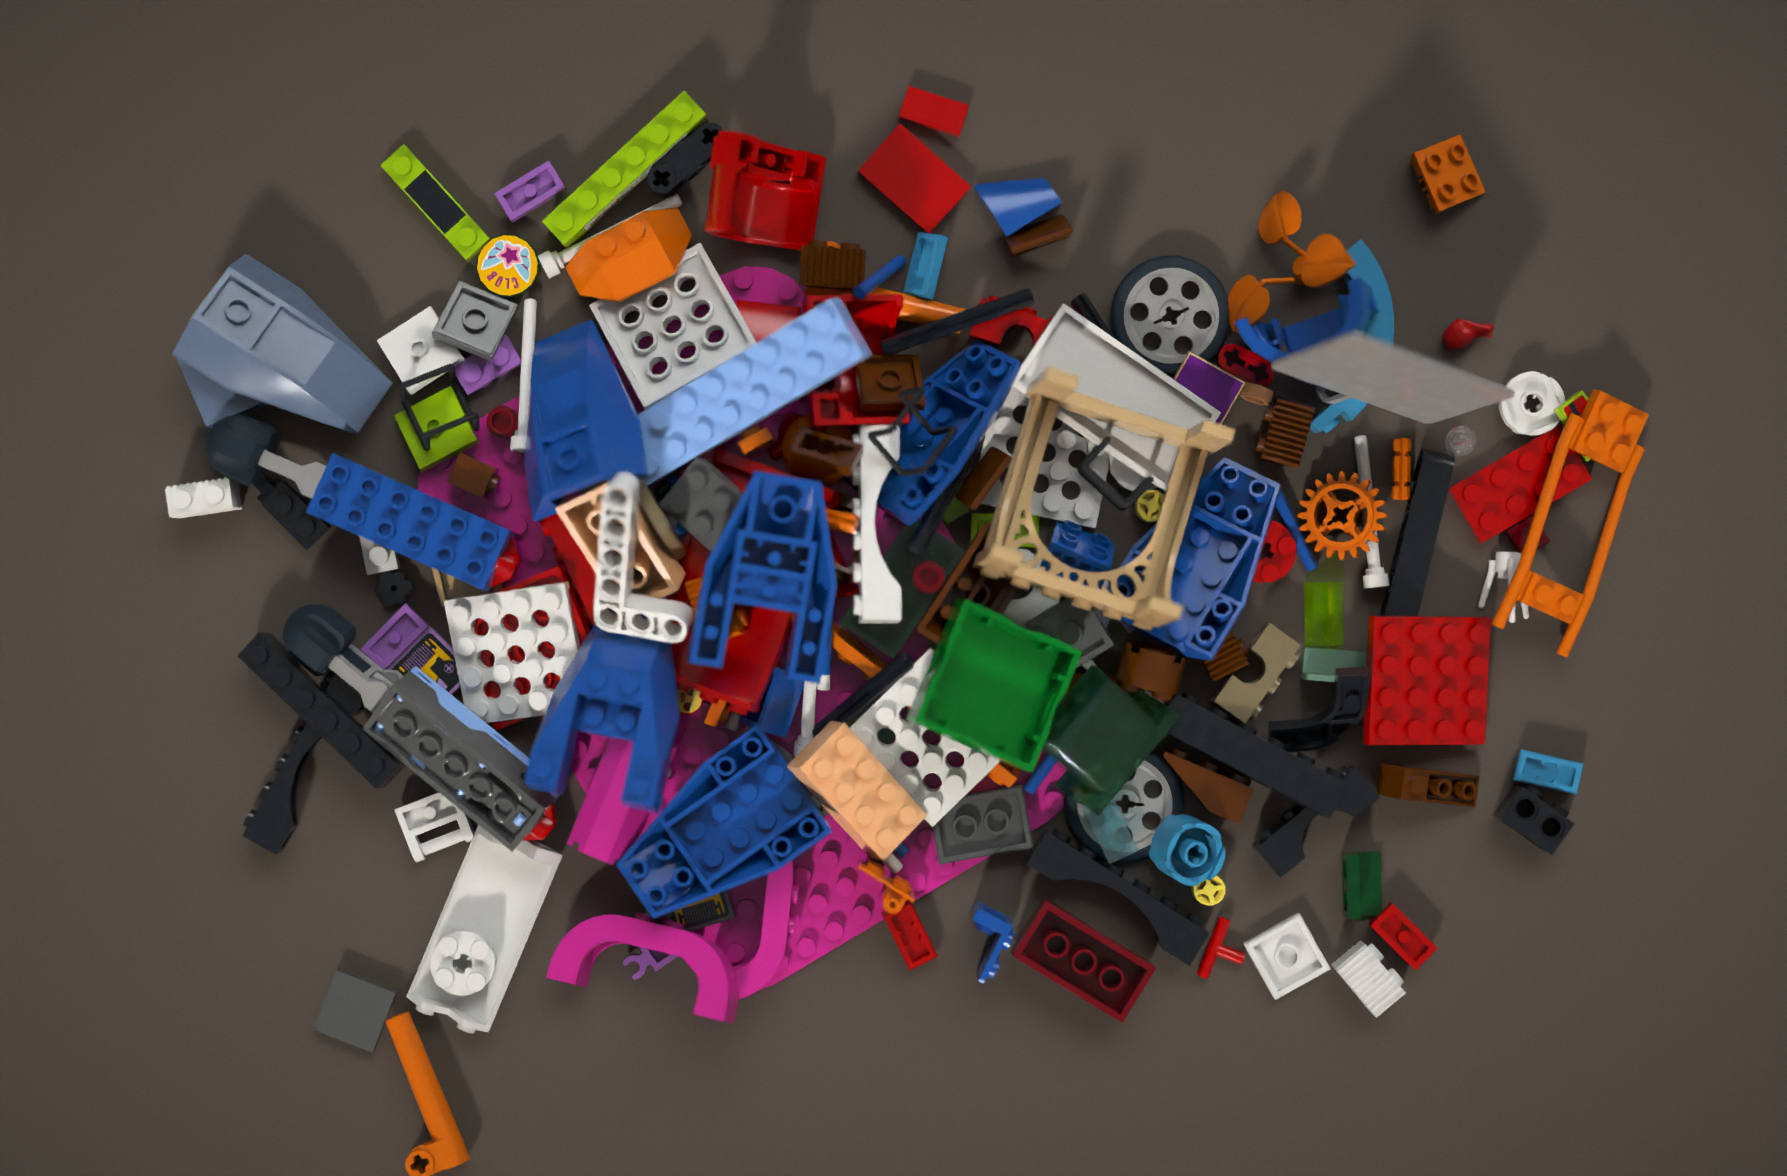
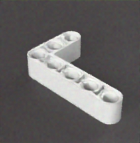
M620 472L610 480L602 495L594 621L598 627L609 632L666 642H679L686 636L693 622L694 613L691 607L678 601L632 593L640 487L635 476L627 472ZM615 488L622 489L627 496L620 495ZM613 519L620 520L624 526L616 524ZM611 549L618 550L622 556L616 555ZM609 578L615 579L620 585L613 584ZM607 608L614 609L617 614L611 613ZM639 613L646 615L649 620L642 618ZM671 619L679 621L681 625L674 624Z

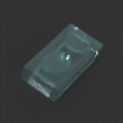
M1111 792L1081 805L1109 864L1138 851Z

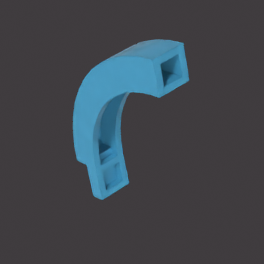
M1360 239L1347 250V253L1355 261L1356 265L1342 275L1347 285V281L1361 277L1372 288L1379 312L1372 314L1373 320L1368 321L1364 334L1393 345L1394 311L1389 287L1373 253L1363 240ZM1351 398L1337 404H1328L1312 419L1310 429L1314 434L1322 430L1328 433L1341 421L1337 417L1338 415H1341L1346 422L1351 421L1364 409L1367 403Z

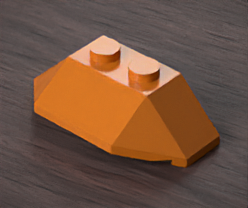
M678 208L643 211L586 241L565 268L580 296H589L600 300L621 303L676 274L693 235Z

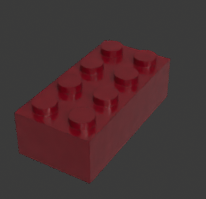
M1045 897L1040 901L1011 949V954L1014 958L1121 1023L1124 1022L1156 969L1149 960Z

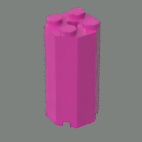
M615 738L609 739L567 841V844L571 847L576 842L579 843L578 851L609 864H614L616 859L621 860L639 839L651 813L649 811L628 808L621 802L634 742ZM676 745L673 748L671 762L678 748Z

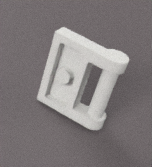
M439 792L394 810L415 862L426 859L428 854L464 840L468 843L474 837L475 830L468 815ZM455 820L459 824L460 829L422 844L417 836Z

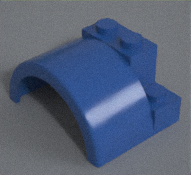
M1359 277L1347 281L1350 291L1349 295L1341 294L1338 296L1341 309H1335L1282 328L1280 320L1277 318L1271 319V322L1265 325L1263 322L1250 325L1246 317L1235 321V324L1244 341L1251 347L1252 352L1273 362L1350 332L1364 334L1368 321L1373 320L1372 314L1379 312L1372 288ZM1285 345L1287 352L1281 351L1280 347Z

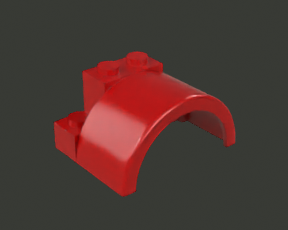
M719 131V136H714L710 169H713L705 231L730 240L774 248L801 251V246H808V241L814 240L826 157L808 151L793 150L760 140L761 138L738 131ZM771 180H776V181H788V180H789V181H790V184L779 183V182H773V181H771Z
M901 294L866 295L862 299H858L855 295H807L802 300L804 315L831 298H841L872 355H885L880 341L894 336L897 318L903 308V296ZM854 366L799 398V402H808L809 429L842 428L846 425L892 424L902 412V410L860 411ZM910 412L901 424L910 422Z

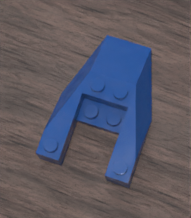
M760 471L754 472L705 564L687 655L689 663L722 668L734 602L794 612L784 676L787 679L820 684L837 589L821 482Z
M607 608L611 613L617 614L614 609ZM639 613L642 618L649 620L646 615ZM595 623L551 696L531 751L524 783L534 790L564 795L578 732L631 741L634 743L621 802L628 808L659 813L680 721L672 642L609 632L601 629Z

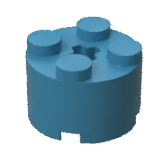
M1172 814L1165 817L1153 835L1149 850L1151 860L1154 861L1160 871L1188 886L1200 885L1198 883L1214 878L1221 870L1226 854L1220 833L1209 824L1186 814Z

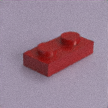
M1392 902L1368 924L1415 971L1438 949Z

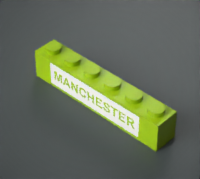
M683 91L542 222L566 248L573 246L645 180L650 169L661 161L674 146L690 136L701 125L708 122L706 113Z

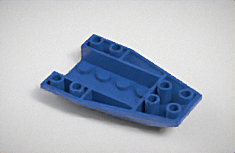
M592 319L536 342L531 370L524 460L532 520L535 522L556 514L555 508L562 496L605 479L611 480L620 472L630 473L638 481L649 477L640 419Z
M976 339L923 381L926 405L924 411H919L920 414L934 430L956 426L957 431L925 473L901 476L892 468L881 485L876 502L879 505V509L908 526H911L919 519L960 472L995 420L1020 370L1021 363L1018 360ZM910 412V422L900 424V458L897 463L903 470L922 467L946 434L930 435ZM844 475L842 479L858 492V486L852 485V476Z
M1224 457L1199 482L1175 562L1171 581L1172 603L1183 606L1180 618L1167 625H1161L1159 628L1153 627L1152 630L1136 627L1133 625L1134 620L1123 616L1121 620L1132 629L1186 657L1213 661L1245 608L1281 484ZM1156 524L1131 548L1120 567L1130 563L1144 550L1152 537ZM1151 553L1146 557L1148 560L1150 559ZM1136 566L1134 572L1139 575L1143 582L1144 576L1140 574L1144 571L1145 567ZM1120 575L1117 579L1118 590L1125 597H1131L1134 594L1133 582L1129 577ZM1108 585L1107 590L1111 594L1110 587Z
M759 725L754 726L706 760L616 864L653 919L777 871L833 832L814 799L800 780L787 767L788 762Z

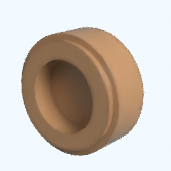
M1245 382L1240 391L1243 399L1259 405L1271 403L1274 394L1272 390L1264 386Z

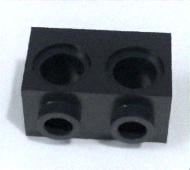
M1515 784L1493 816L1542 851L1553 855L1574 825L1573 822L1566 818L1569 812L1554 802L1551 806L1541 800L1543 794L1531 785L1527 784L1524 788ZM1526 799L1529 809L1526 814L1519 816L1516 812V805L1520 800ZM1547 818H1552L1555 824L1554 829L1551 833L1544 834L1542 824Z

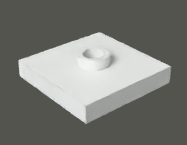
M431 306L377 340L402 382L447 364L457 366L465 360L457 347L432 337V332L439 317ZM444 373L406 389L412 395Z

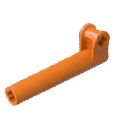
M826 241L828 242L827 247L840 248L838 243ZM806 287L804 298L807 295H854V292L851 290ZM880 287L875 288L868 294H901L903 296V308L897 320L918 325H925L965 310L964 308Z
M405 1011L385 1020L431 1137L430 1141L412 1149L405 1162L407 1173L410 1176H430L468 1161L470 1155L410 1012ZM417 1155H419L421 1159L427 1158L429 1160L425 1168H423L421 1164H414L415 1160L418 1157Z

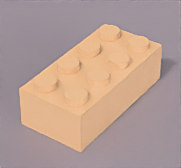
M609 479L562 496L555 508L596 574L602 495L610 482ZM615 488L617 493L627 496L622 489ZM639 500L632 593L663 598L679 590L686 573L659 536ZM613 519L616 524L624 526L620 520ZM611 549L616 555L622 556L618 550ZM609 578L613 584L620 585L615 579Z
M830 721L787 765L790 771L869 858L884 861L927 816L844 722Z

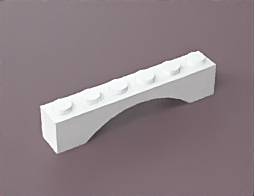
M860 425L857 434H852L853 442L863 444V454L852 474V485L858 486V498H853L852 514H855L859 519L858 530L853 533L852 538L853 550H858L859 559L858 563H853V582H859V595L853 596V614L859 615V623H899L901 621V586L890 574L882 559L876 540L874 522L876 502L881 485L893 467L868 438L869 432L889 428L891 425ZM900 425L893 433L876 437L896 461L900 458Z

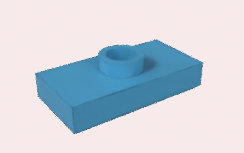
M917 233L903 290L904 294L933 300L948 237L940 234Z
M1519 749L1512 780L1577 795L1584 764Z

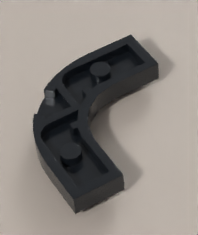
M1368 666L1335 668L1334 694L1331 703L1322 712L1313 717L1268 722V739L1272 737L1286 745L1285 751L1287 752L1315 750L1338 741V735L1346 731L1350 726L1355 728L1366 711L1370 682Z

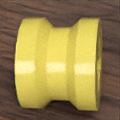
M1157 490L1143 492L1135 501L1134 508L1137 516L1146 522L1157 521L1165 495Z
M1217 875L1211 880L1198 883L1200 885L1191 886L1193 896L1200 903L1207 906L1218 904L1225 895L1224 882Z

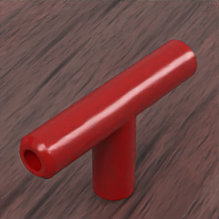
M1222 916L1218 918L1197 971V975L1204 979L1209 978L1217 956L1239 965L1244 961L1245 954L1222 944L1231 923L1230 919Z

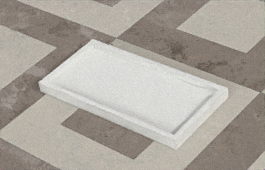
M1064 303L1057 310L1022 362L1012 386L1026 396L1029 383L1049 366L1078 376L1079 380L1076 390H1074L1075 392L1187 430L1204 419L1215 423L1221 414L1217 409ZM1058 407L1055 417L1097 446L1105 437H1110L1111 441L1103 449L1143 478L1146 479L1152 476L1154 478L1152 484L1166 492L1178 447Z

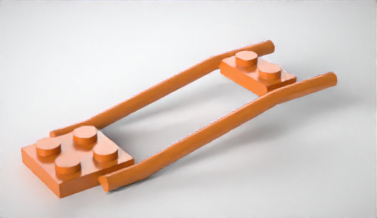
M1593 389L1581 417L1570 413L1557 442L1518 566L1491 625L1504 629L1517 600L1568 623V627L1556 651L1557 654L1568 658L1594 601L1632 478L1645 451L1644 447L1636 445L1649 414L1597 389ZM1568 449L1614 471L1620 472L1582 594L1530 571Z

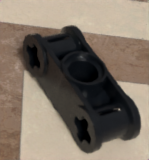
M713 122L704 123L690 136L674 146L661 161L652 167L648 172L647 181L653 193L659 197H669L702 172L711 162L713 144L710 142L705 145L707 142L705 135L709 133L711 136L716 134L719 136V131H723L721 126ZM662 175L665 178L669 175L667 178L669 185L667 187H664L662 184L657 186V176Z

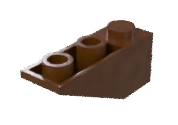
M1173 747L1170 753L1161 750L1160 755L1167 761L1206 810L1240 824L1254 788L1246 785L1248 782L1247 778L1230 772L1229 777L1217 773L1218 766L1202 759L1199 765L1188 761L1189 754Z
M1381 763L1377 794L1401 800L1475 807L1480 776Z

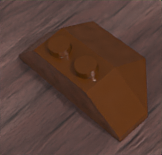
M987 521L952 569L916 628L917 632L938 644L956 599H967L1002 615L1019 590V588L1010 584L1011 579L999 576L998 580L990 579L980 575V569L973 567L976 554L983 551L991 524Z

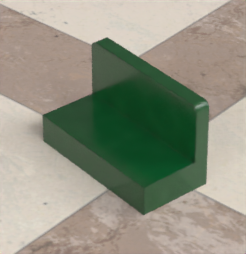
M1341 852L1343 916L1347 919H1361V916L1378 915L1382 911L1380 852Z

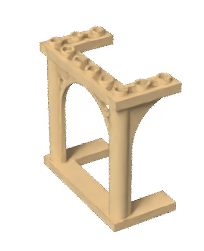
M1048 366L1029 383L1026 396L1030 397L984 549L976 554L973 567L980 569V575L990 579L998 580L999 576L1011 579L1010 584L1017 588L1029 590L1030 586L1041 589V595L1060 600L1062 596L1073 600L1072 605L1085 610H1091V607L1104 610L1102 615L1111 619L1121 620L1122 616L1134 620V626L1145 630H1152L1153 627L1159 628L1161 625H1167L1172 621L1178 620L1183 606L1172 603L1171 581L1203 468L1209 455L1232 443L1235 430L1205 419L1187 430L1075 392L1074 390H1076L1079 380L1078 376ZM1058 407L1179 448L1150 541L1134 560L1118 569L1106 572H1087L1072 568L1059 561L1046 549L1035 530L1031 514L1032 492ZM1020 525L1025 527L1028 531L1027 536L1014 540L1015 533L1020 534ZM1023 544H1032L1036 548V555L1028 562H1023L1024 553L1016 551ZM1151 553L1150 559L1148 560L1146 557ZM1040 560H1045L1050 564L1048 571H1044L1045 567H1038L1037 569L1032 567L1037 565ZM1136 566L1145 567L1144 571L1140 574L1144 576L1143 582L1139 575L1134 572ZM1070 573L1077 575L1076 582L1070 580ZM1120 575L1129 577L1133 582L1134 594L1131 597H1125L1118 590L1117 579ZM1099 580L1109 582L1111 594L1105 587L1098 588Z

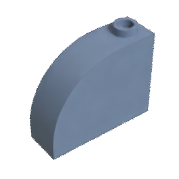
M176 357L206 427L211 428L224 417L238 414L246 416L270 405L227 390Z

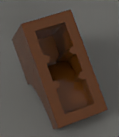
M801 427L790 448L791 475L821 483L824 477L828 475L852 476L863 454V444Z

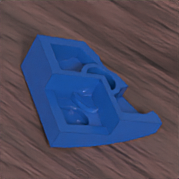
M1044 178L980 183L974 186L984 205L992 213L1006 237L1045 216L1062 203Z

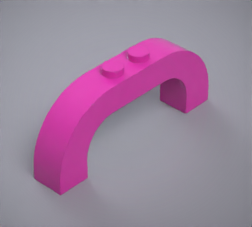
M794 859L781 869L767 874L759 949L748 961L739 965H733L738 982V1000L757 992L771 980L782 962L788 936H794L796 917L790 916L791 904L798 903L799 885L793 884Z
M636 913L635 918L621 915H600L578 924L564 936L555 949L546 976L549 979L587 988L591 970L597 957L610 946L628 944L682 957L693 966L699 982L693 1014L734 1024L738 1007L739 990L734 968L726 954L715 943L703 936L683 930L684 924L665 919L664 925L654 923L652 916Z

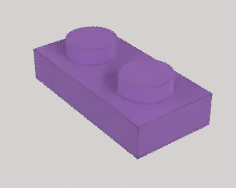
M548 160L494 194L513 223L567 189Z
M505 335L492 362L473 354L455 366L456 377L467 395L470 396L520 366L521 357L509 337Z
M405 603L361 650L382 669H387L430 625L408 603Z

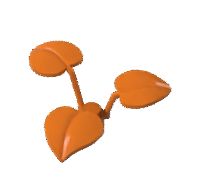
M1279 191L1271 198L1260 216L1258 229L1260 237L1266 243L1276 245L1283 239V242L1300 256L1293 263L1295 277L1266 278L1258 282L1254 276L1246 275L1239 279L1232 287L1228 296L1229 324L1236 333L1239 331L1235 321L1247 317L1249 324L1255 325L1267 313L1270 295L1264 286L1268 284L1289 283L1301 285L1304 282L1313 288L1322 287L1340 278L1356 265L1341 241L1334 235H1319L1309 244L1306 252L1290 240L1289 235L1296 233L1301 227L1302 212L1297 200L1288 192Z

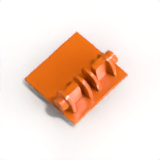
M1461 134L1412 153V162L1410 164L1414 167L1417 177H1423L1418 180V183L1425 182L1426 187L1422 188V192L1429 191L1426 194L1430 204L1429 208L1430 210L1434 209L1436 214L1486 193Z
M861 858L859 859V869L888 886L883 894V908L887 913H898L907 899L912 902L915 901L911 883L898 875L892 879L885 874V867L871 858L867 862Z

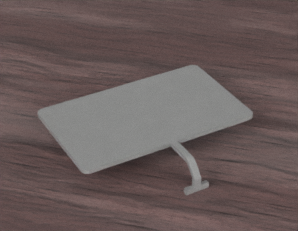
M1359 332L1341 335L1275 360L1271 365L1273 370L1315 384L1316 393L1325 403L1337 404L1354 398L1426 424L1442 421L1514 397L1513 389ZM1325 388L1340 394L1328 397L1325 394Z

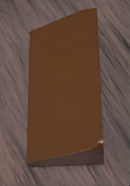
M1058 215L1023 227L1009 237H1006L1004 234L1010 256L1014 257L1070 238L1073 230L1066 217Z
M990 447L956 493V499L972 511L976 510L1010 464L1012 457L996 447Z

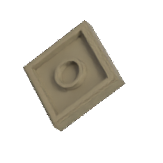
M638 481L640 487L639 500L659 536L677 560L687 555L684 545L644 481Z

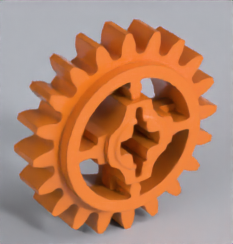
M1340 471L1336 481L1334 476L1328 473L1326 476L1327 484L1316 479L1315 484L1318 490L1316 492L1310 489L1305 490L1311 499L1310 501L1299 502L1300 505L1307 508L1306 512L1297 514L1298 518L1307 520V523L1302 525L1299 530L1311 532L1305 539L1306 543L1317 540L1314 551L1320 552L1327 547V558H1332L1336 550L1340 560H1345L1347 551H1350L1353 558H1358L1359 547L1366 552H1370L1371 550L1367 542L1369 540L1377 543L1380 542L1379 538L1374 534L1376 530L1386 531V528L1378 523L1379 519L1388 517V514L1378 511L1380 507L1386 504V501H1375V497L1380 493V490L1375 488L1368 491L1371 483L1369 479H1365L1359 485V474L1354 473L1350 480L1347 481L1346 473ZM1351 490L1359 496L1354 500L1342 502L1333 492ZM1324 500L1327 506V516L1323 523L1319 525L1318 510ZM1367 507L1368 519L1364 530L1361 531L1358 525V516L1362 509ZM1339 508L1345 511L1351 509L1350 513L1346 515L1347 523L1342 521L1335 522L1339 516L1337 512ZM1342 529L1349 534L1352 540L1336 542L1326 535L1331 531Z

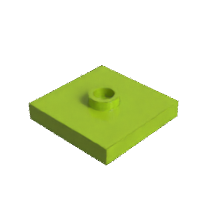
M451 386L411 406L423 433L466 416ZM403 410L394 415L422 472L479 443L470 422H466L431 436V448L429 451H426L406 411Z

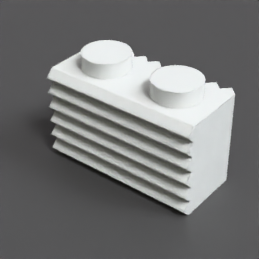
M228 477L224 479L218 478V480L212 479L167 486L165 488L170 518L180 519L242 509L239 483Z
M1359 941L1331 965L1367 1009L1377 1018L1406 994L1401 988V985L1405 982L1393 968L1388 971L1380 962L1384 959V956L1372 943L1367 946L1362 941Z

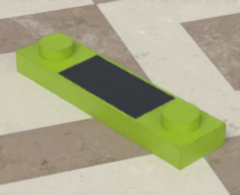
M405 144L380 165L467 261L471 260L491 241Z

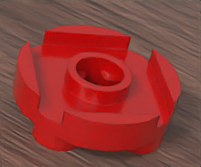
M1271 520L1264 545L1265 543L1270 545L1269 551L1272 553V558L1264 557L1262 560L1259 559L1253 582L1266 583L1277 581L1284 577L1294 564L1297 548L1296 542L1289 530L1276 521Z

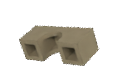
M1265 622L1247 647V649L1258 656L1261 662V671L1258 677L1250 682H1242L1235 676L1228 674L1210 700L1240 722L1246 723L1248 719L1253 721L1263 708V705L1260 704L1267 693L1272 695L1280 685L1282 679L1279 678V675L1284 668L1290 669L1299 658L1300 653L1297 650L1301 645L1271 623Z

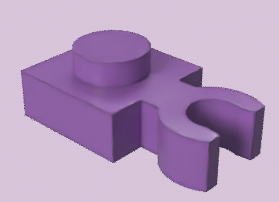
M639 947L642 953L628 955L623 961V965L626 966L632 961L639 964L640 970L632 976L636 980L644 975L648 965L651 964L656 972L678 956Z

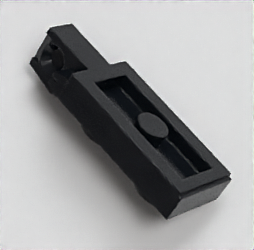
M263 473L259 482L253 484L261 492L257 497L262 503L261 505L305 550H309L331 528L324 520L306 513L309 505L286 482H282L279 478L272 482Z

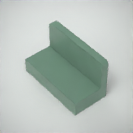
M1303 647L1300 679L1334 682L1335 668L1367 666V652Z

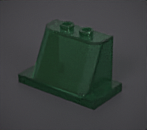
M1091 665L1056 707L1051 722V730L1042 749L1065 772L1055 786L1061 792L1099 816L1180 716L1173 709L1141 690L1139 693L1131 692L1128 694L1102 670Z

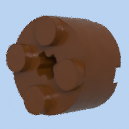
M1125 640L1115 678L1119 680V684H1121V688L1124 690L1139 693L1140 688L1152 692V696L1155 698L1171 701L1172 695H1177L1187 657L1179 653L1177 659L1175 656L1170 655L1171 649L1136 641V645L1133 647L1130 640Z

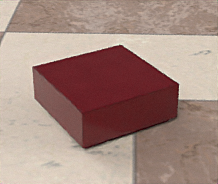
M1534 515L1528 516L1504 531L1518 553L1523 551ZM1544 530L1536 550L1550 542Z

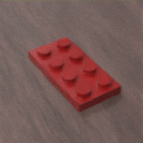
M1561 424L1556 425L1550 431L1537 436L1449 487V492L1479 543L1487 541L1535 513L1557 442L1563 431ZM1568 449L1552 502L1592 480L1578 453L1571 449Z

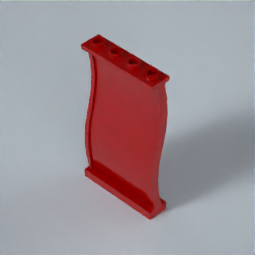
M718 447L713 457L715 461L713 466L743 493L755 471L800 478ZM822 486L825 509L833 510L835 506L838 507L842 495L835 490ZM688 531L682 543L687 551V555L678 560L686 574L679 590L667 595L665 599L685 603L693 611L685 583L703 577L705 564L712 552ZM738 603L739 607H744L749 625L745 626L747 633L727 639L722 668L688 662L687 655L693 626L692 622L686 636L679 642H672L677 689L687 693L690 688L701 692L699 698L714 704H718L719 699L730 703L729 710L745 716L748 710L759 713L761 708L759 706L780 657L794 612ZM671 619L674 624L681 625L679 621Z

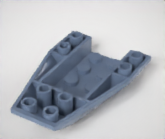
M244 254L226 269L192 315L173 351L175 357L229 391L358 435L393 384L301 288L248 254Z

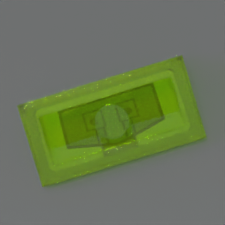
M1342 582L1304 583L1305 646L1343 645Z

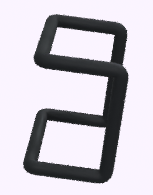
M447 364L400 384L399 390L402 405L424 450H430L431 436L466 422H470L474 431L479 430L478 413H472L456 381L454 364ZM449 371L450 383L466 416L423 433L407 400L406 388Z
M923 387L899 392L898 396L905 404L902 412L889 428L868 433L869 440L901 476H910L928 471L957 431L956 426L934 430L915 408L914 405L924 393ZM914 395L911 400L907 398V396ZM911 412L930 435L946 434V436L922 467L903 470L876 437L893 433L908 413Z
M1107 436L1080 463L1077 470L1113 506L1122 511L1130 507L1152 484L1154 478L1150 476L1143 480L1126 500L1088 466L1111 441V438Z

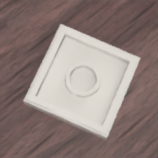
M1299 912L1243 943L1275 1000L1331 969Z

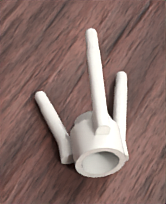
M1496 552L1495 560H1489L1488 573L1478 603L1479 608H1483L1495 572H1498V578L1508 579L1509 586L1522 553ZM1516 602L1509 615L1510 623L1515 622ZM1521 603L1523 617L1528 619V605Z

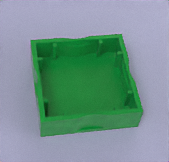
M956 599L906 720L1020 770L1033 772L1051 730L1055 709L1067 691L1083 651L1046 634L1024 629L1016 625L1009 618L967 599Z

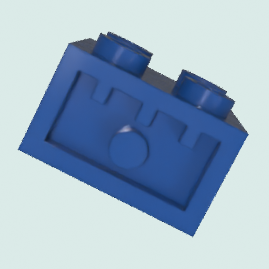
M1057 520L1047 550L1059 561L1072 568L1087 572H1106L1111 569L1116 544L1111 542V539L1104 534H1092L1083 530L1079 524L1069 520L1064 522ZM1042 560L1039 567H1045L1044 571H1048L1050 564ZM1070 573V580L1076 582L1077 575ZM1099 580V589L1103 586L1105 580Z
M975 901L970 911L972 920L976 924L975 928L991 936L995 931L976 970L978 981L984 984L987 977L993 979L1001 963L998 955L1002 948L1006 950L1009 948L1015 932H1013L1014 928H1012L1013 924L1010 917Z

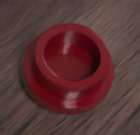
M505 405L497 406L487 416V427L497 437H509L518 429V414L511 407Z
M923 561L915 567L912 580L915 587L921 592L933 593L942 587L945 573L938 563Z

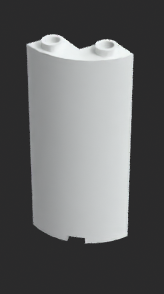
M478 824L406 996L416 1004L415 1009L430 1016H433L434 1012L446 1014L458 1023L457 1028L467 1033L474 1034L476 1030L489 1033L561 861L562 854L535 840L522 841L512 852ZM459 930H469L480 934L492 947L496 957V966L492 978L482 990L467 996L453 995L438 987L430 970V958L434 947L443 937ZM461 954L459 959H454V966H458L457 970L465 972L466 967L472 966V960H467L468 955Z

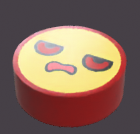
M690 688L687 693L677 689L679 711L681 714H694L702 707L704 699L699 698L700 691Z

